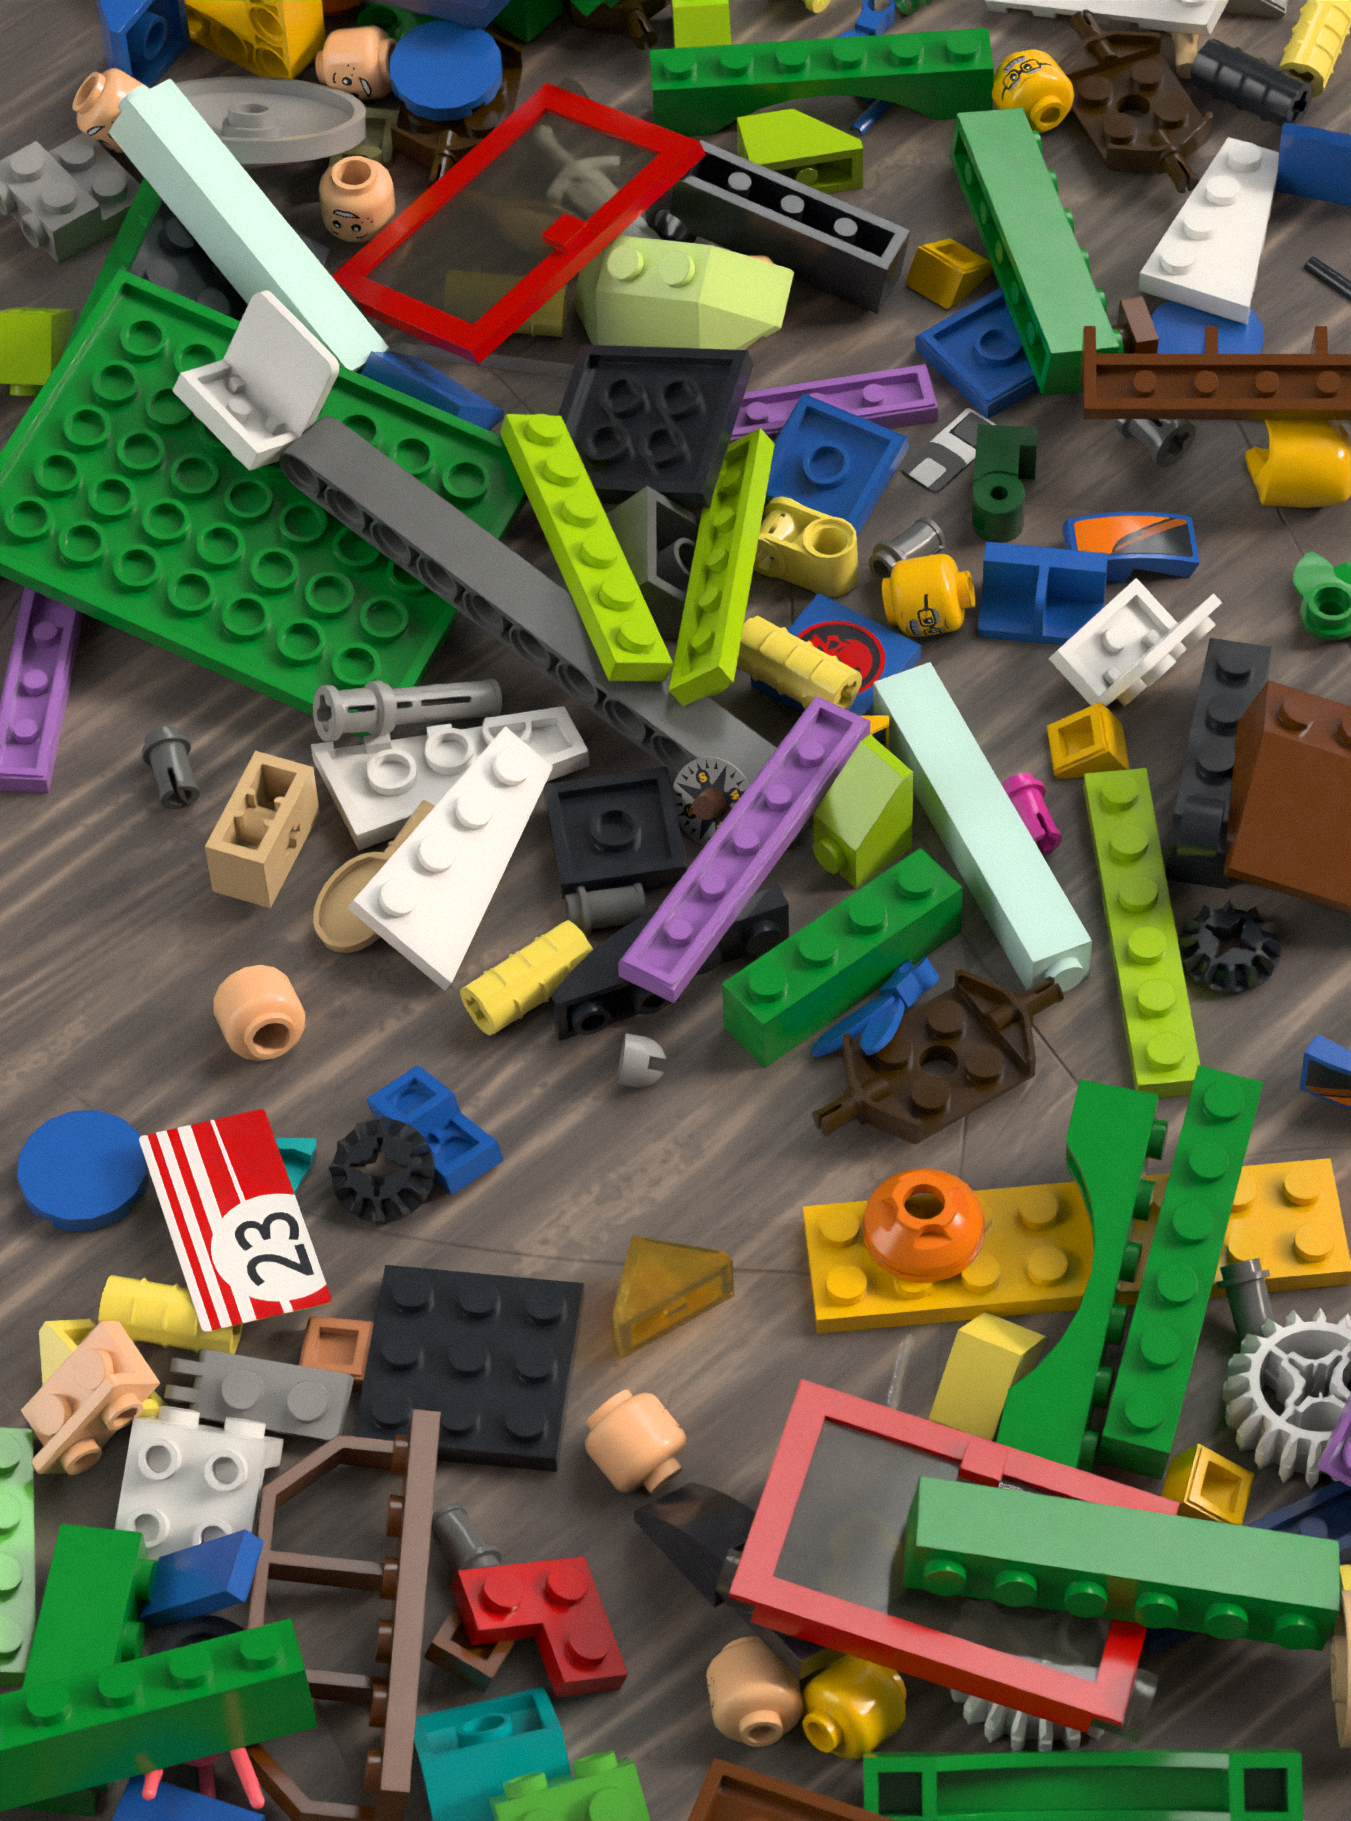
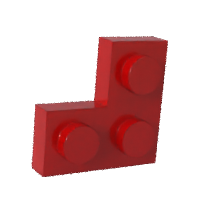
M585 1556L459 1570L456 1573L450 1588L470 1645L535 1638L556 1698L620 1690L628 1676V1672Z

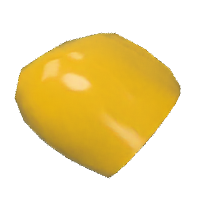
M1264 420L1269 432V449H1261L1255 446L1247 450L1244 455L1262 506L1310 508L1338 506L1347 502L1351 496V439L1338 420Z

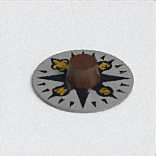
M701 757L686 764L678 773L672 789L678 823L684 832L695 842L705 846L750 786L747 778L736 766L717 757Z

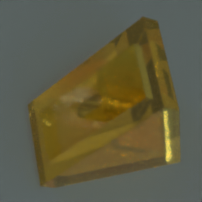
M632 1235L611 1315L614 1351L621 1360L734 1296L733 1260L726 1251Z

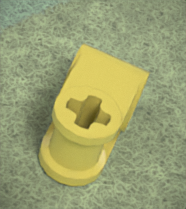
M781 496L774 497L769 501L764 511L765 519L760 527L753 569L764 576L777 577L829 598L840 597L854 589L859 580L856 530L851 523L842 518L832 517L802 506L791 498Z

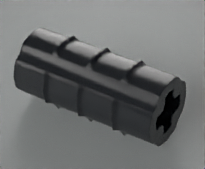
M1214 38L1209 39L1198 51L1190 70V83L1193 86L1212 94L1215 99L1221 98L1236 105L1239 110L1245 109L1260 116L1264 122L1271 121L1283 127V123L1298 124L1305 116L1312 99L1313 86L1311 83L1290 74V71L1287 69L1281 70L1266 63V60L1263 58L1257 59L1242 52V49L1239 47L1233 48Z

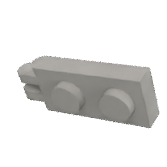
M201 1349L198 1362L172 1358L169 1372L193 1377L195 1380L193 1388L166 1385L164 1399L189 1404V1410L200 1412L199 1420L225 1424L226 1417L258 1421L266 1424L265 1432L328 1442L337 1435H343L354 1378L350 1374Z

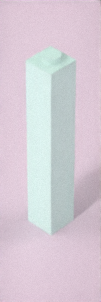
M171 79L151 89H148L146 85L138 86L120 101L118 108L121 110V113L108 133L247 304H249L255 293L265 290L270 291L337 359L340 366L361 374L371 351L388 352L389 346Z
M931 662L873 682V716H889V749L893 755L913 771V791L1025 989L1028 990L1044 981L1048 976H1051L1055 979V983L1060 985L1062 992H1065L1078 985L1082 980L1090 978L1092 949L1090 936Z

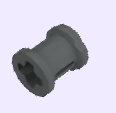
M1117 419L1116 429L1125 438L1135 437L1149 449L1151 459L1159 467H1167L1178 461L1188 451L1196 435L1195 426L1187 419Z

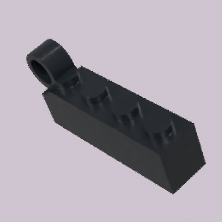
M700 139L699 141L706 155L645 212L647 225L662 240L694 243L697 237H701L739 254L767 256L774 264L791 269L794 272L793 278L875 314H878L901 275L911 231Z
M1216 638L1209 639L1173 812L1166 862L1167 880L1228 890L1230 876L1224 875L1237 722L1268 681L1272 647Z

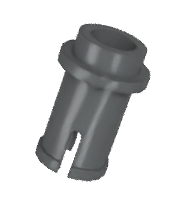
M919 518L915 521L914 525L891 542L884 540L875 545L873 555L869 558V567L872 574L882 584L883 578L891 577V572L896 562L941 552L945 548L943 545L946 543L944 533L930 518Z
M172 726L160 727L148 733L141 752L144 762L152 766L160 792L161 805L168 809L183 808L177 786L180 791H184L188 805L193 804L198 800L200 791L195 783L187 756L191 750L189 739L181 734L179 729Z
M640 883L633 884V886L586 892L584 886L576 888L575 894L565 895L567 920L574 923L583 932L585 937L591 936V929L630 924L647 913L644 891Z
M1259 1258L1220 1267L1223 1280L1217 1282L1218 1289L1225 1288L1238 1338L1236 1340L1238 1347L1241 1346V1342L1246 1338L1247 1333L1265 1338L1261 1327L1265 1324L1267 1318L1275 1322L1264 1279L1271 1276L1269 1269L1262 1271Z
M448 1504L432 1514L430 1538L435 1541L453 1568L451 1571L452 1580L459 1570L501 1566V1553L496 1546L486 1545L467 1517V1513L461 1504Z

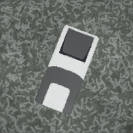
M968 408L902 467V471L931 490L938 492L975 458L978 424H996Z

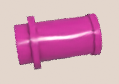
M1019 773L1006 779L1001 785L1034 842H1037L1041 854L1045 855L1056 849L1062 842L1063 837L1057 829L1043 799L1046 795V788L1042 781L1034 779L1030 773Z

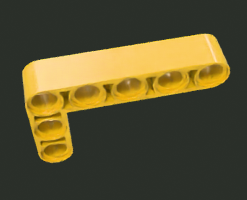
M185 0L190 40L260 77L294 80L316 60L317 53L324 48L326 35L321 0Z

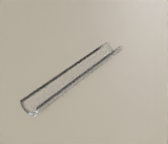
M909 1333L907 1334L906 1341L902 1340L900 1342L886 1407L895 1410L899 1409L914 1344V1337ZM878 1437L874 1457L886 1458L891 1441Z

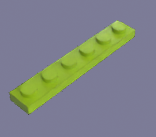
M506 414L499 433L608 680L666 681L673 665L672 659L562 417L546 414Z
M761 428L728 445L709 508H702L669 685V692L683 707L705 696H715L734 682L775 446Z
M1147 768L1084 773L1083 790L1135 1090L1158 1094L1159 1098L1190 1095L1200 1060Z

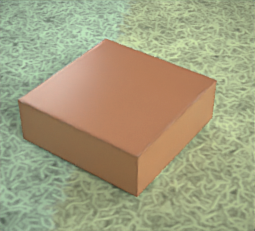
M308 1316L299 1366L350 1374L354 1378L352 1391L362 1392L375 1322Z

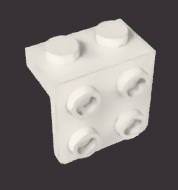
M265 290L252 296L223 360L180 373L172 391L231 451L233 456L250 471L279 461L280 454L314 425L339 374V363L327 348L270 291Z
M1136 578L1048 659L1091 706L1102 702L1106 707L1117 698L1125 707L1147 686L1149 687L1176 663L1175 660L1181 654L1194 646L1216 625L1208 615L1222 602L1213 593L1177 623Z
M160 1406L158 1417L134 1418L115 1530L142 1532L148 1558L157 1562L161 1556L244 1529L254 1534L264 1471L266 1468L280 1466L284 1439L264 1436L266 1424L262 1422L226 1417L224 1428L198 1424L200 1412L170 1406Z

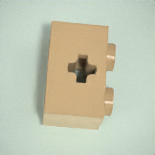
M254 752L205 845L213 892L271 909L320 813L313 767L262 752Z

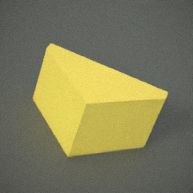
M983 1312L958 1329L934 1400L929 1421L995 1442L998 1437L1008 1389L1033 1370L1046 1344V1336L987 1312Z

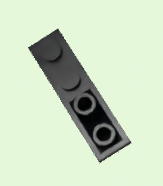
M779 885L754 893L695 975L705 974L720 964L750 954L761 955L767 953L789 938V904ZM659 907L618 930L596 947L568 974L552 994L555 1032L559 1041L579 1034H594L609 1024L639 1014H653L672 1003L619 977L618 972L619 961Z
M690 1482L634 1510V1521L714 1608L727 1602L798 1680L847 1655L751 1623L755 1606L728 1597L756 1514L752 1509L725 1493L708 1486ZM786 1537L773 1577L821 1592L815 1586L817 1566Z

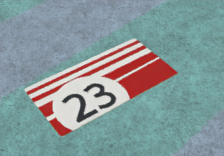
M254 1110L143 1135L139 1138L201 1329L204 1332L331 1302L328 1287L265 1110Z

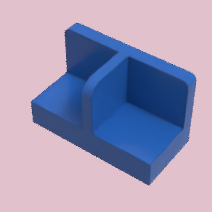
M986 542L983 560L982 597L977 624L978 636L1054 645L1065 644L1104 608L1108 553Z

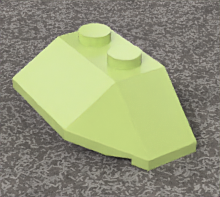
M619 235L579 272L572 302L593 345L745 350L760 337H768L781 329L794 272L789 268L713 245Z

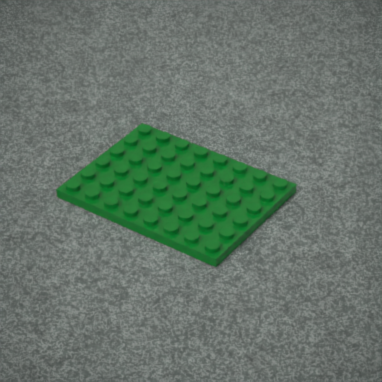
M119 268L0 452V576L313 716L314 694L316 689L322 685H332L337 690L364 688L365 684L369 681H382L392 689L420 686L462 613L299 491L285 476L279 461L249 471L233 456L231 451L193 414L172 390L180 373L223 360L240 321ZM339 365V374L315 423L324 416L337 419L503 543L526 504L528 496L502 437ZM357 709L347 710L349 713L358 712ZM369 732L350 733L364 739V736H370Z

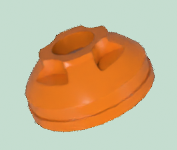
M930 1168L902 1171L884 1180L870 1196L863 1217L864 1243L868 1253L877 1265L893 1276L918 1283L938 1282L964 1271L976 1259L982 1248L985 1235L982 1207L977 1195L969 1185L957 1176ZM927 1193L938 1197L942 1201L944 1209L934 1218L918 1219L906 1211L904 1204L910 1197L916 1194Z

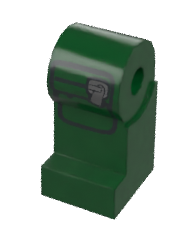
M978 424L972 492V527L977 536L986 542L1007 543L1016 539L1022 533L1025 518V489L1019 479H1035L1038 427Z

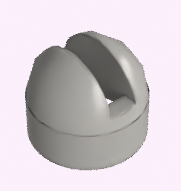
M625 1033L619 1059L617 1085L647 1088L655 1084L663 1076L664 1072L648 1069L649 1058L666 1060L662 1047L653 1039Z

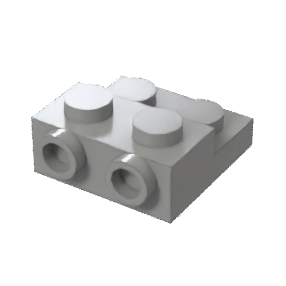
M85 133L79 134L49 152L35 141L0 161V213L4 216L10 214L20 224L21 230L28 242L34 248L41 246L57 263L64 261L119 230L140 188V184L95 139Z

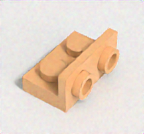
M101 1321L21 1409L24 1417L44 1446L31 1460V1464L38 1474L67 1473L68 1475H76L92 1467L102 1456L101 1448L118 1429L133 1422L134 1418L141 1414L143 1410L142 1403L160 1384L119 1321Z

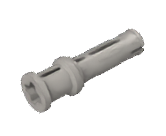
M493 678L475 682L432 684L393 689L382 681H369L365 684L364 688L337 690L332 685H322L316 689L314 694L313 718L318 735L323 741H336L341 737V734L369 732L371 736L381 737L390 733L398 725L499 716L502 708V694L498 682ZM456 700L457 702L454 704L422 706L421 704L424 702ZM357 709L358 712L349 713L347 710Z

